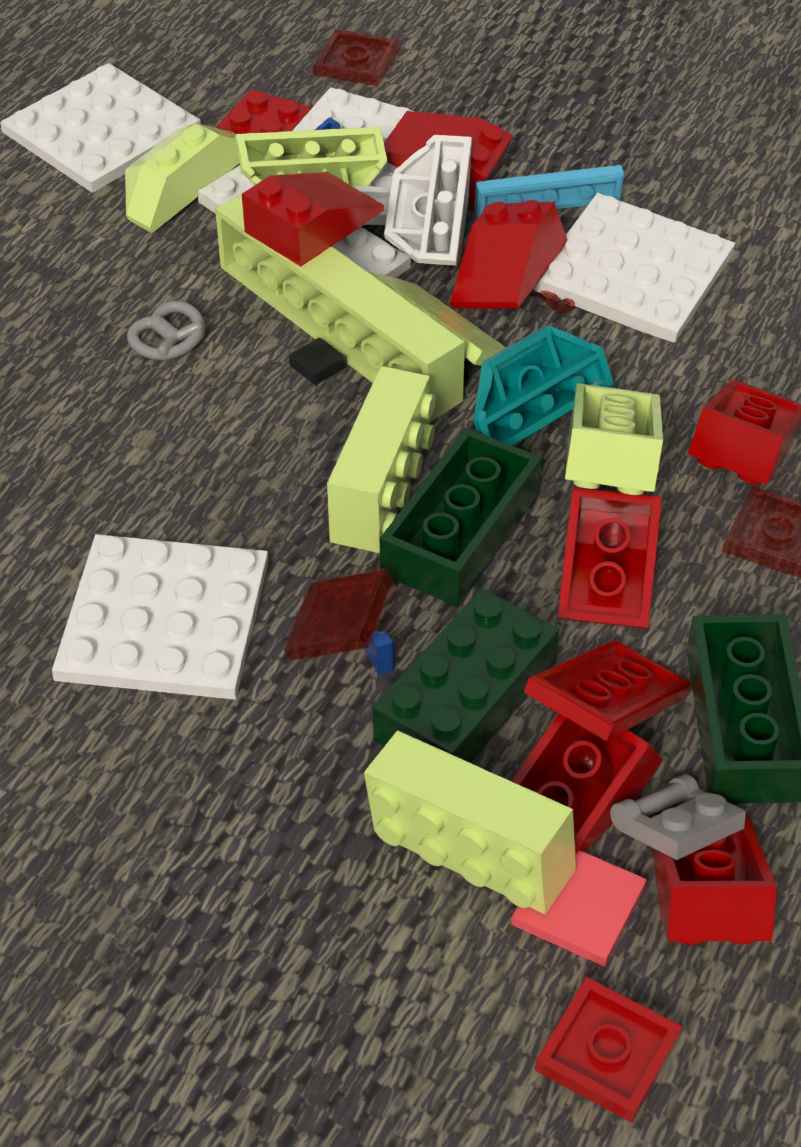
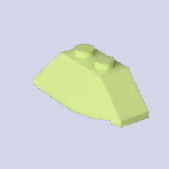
M198 123L176 129L125 169L127 218L148 232H155L198 197V190L223 176L239 164L235 142L236 134Z
M380 127L236 134L235 136L241 173L254 185L270 175L329 172L351 186H369L387 162Z

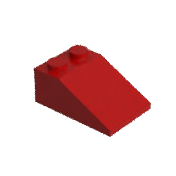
M406 111L384 142L387 162L397 168L400 167L410 156L426 146V142L433 135L472 137L468 205L474 207L476 182L492 179L504 158L513 135L482 118Z
M329 172L270 175L242 193L244 232L300 267L384 211L383 204Z
M529 200L523 203L505 204L498 201L488 204L471 227L450 300L453 308H520L548 269L550 263L553 262L567 242L555 202Z
M731 379L703 407L687 454L698 458L697 461L705 467L711 469L725 468L736 472L737 477L747 483L761 484L762 482L768 484L776 474L801 425V404Z
M572 488L558 619L648 629L662 497Z
M558 713L511 782L573 809L576 855L579 851L586 852L613 824L610 811L614 804L626 799L636 801L663 759L648 742L629 730L605 741Z
M663 811L658 812V813H656V814H654V815H652V816H649V818H652V817H654V816H656V815H658V814H661ZM747 811L744 829L681 859L676 860L652 848L660 916L668 942L696 945L703 941H730L735 944L745 945L754 941H772L777 885Z

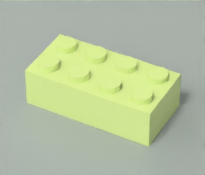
M384 366L380 367L327 482L330 542L380 553L379 538L398 515V508H403L409 501L411 484L409 482L411 478L418 479L423 463V454L421 453L423 449L430 450L433 443L435 426L430 425L429 420L434 411L435 395L430 394V376Z
M577 383L569 430L565 479L573 480L574 485L588 489L599 488L601 484L616 486L618 491L630 495H641L644 491L654 492L663 444L660 395Z
M396 731L364 772L374 832L384 842L392 846H403L419 854L423 860L433 866L442 865L461 874L469 883L475 886H486L499 892L518 907H530L546 915L576 871L573 809L400 731Z

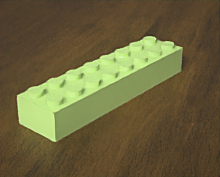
M242 194L215 208L220 265L227 273L314 339L322 338L346 357L347 364L372 383L381 366L430 376V394L435 395V406L429 423L463 401L465 341L456 333L446 329L428 313L421 311L407 301L400 293L395 292L378 280L374 274L368 273L346 254H342L332 246L300 267L244 232Z

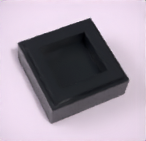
M319 337L290 354L289 363L293 369L316 386L346 368V357Z

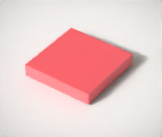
M579 851L575 855V873L547 914L544 915L530 907L521 908L517 906L511 917V925L605 967L646 888L647 879Z

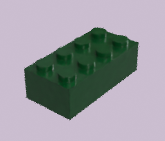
M464 428L379 538L380 574L459 607L539 495L542 457L471 429Z
M481 588L373 706V740L385 746L396 731H400L471 763L527 698L528 695L524 693V689L529 677L550 669L556 664L559 628Z
M787 615L692 616L686 652L708 793L718 794L731 804L801 802V686Z

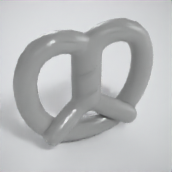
M169 301L160 305L151 316L144 317L133 323L127 332V341L130 347L143 357L152 360H171L188 353L199 344L205 333V321L201 313L191 304L184 301ZM179 312L186 315L192 323L178 330L164 318L170 313ZM146 329H153L165 340L158 348H154L140 340V333Z

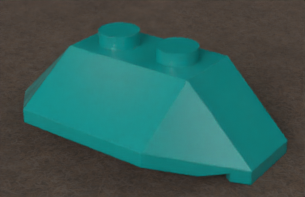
M545 325L482 362L473 417L476 431L513 446L573 410L577 383L608 388L614 385L603 347L589 343L552 326Z

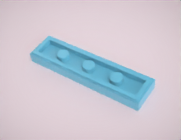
M621 165L478 181L476 182L475 212L477 217H479L488 204L498 201L505 204L523 203L529 200L555 202L557 209L587 206L597 193L614 197L620 201L624 171Z

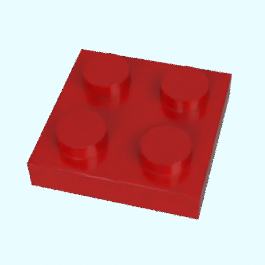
M250 89L216 128L231 131L235 134L293 131L312 107Z
M586 977L536 1059L535 1071L633 1123L681 1037L683 1026Z

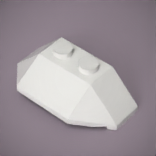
M433 135L426 142V146L415 152L393 172L384 236L385 239L417 263L456 266L461 258L469 199L472 137Z

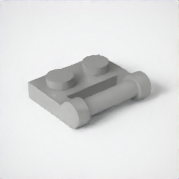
M687 774L672 779L668 787L636 801L626 799L616 803L611 807L610 811L612 823L619 831L676 860L744 829L746 810L726 802L724 797L699 789L695 779ZM663 811L661 814H658V815H656V816H654V817H652V818H649V816H652V815H654V814H656V813H658V812Z

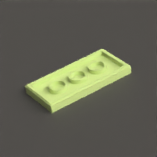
M371 271L382 283L395 292L400 293L407 301L421 311L428 313L435 321L449 331L456 333L465 341L464 357L473 364L482 366L484 360L506 348L419 285Z

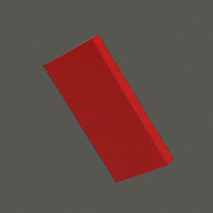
M613 640L529 677L524 693L608 741L684 700L692 684L687 679L621 642Z

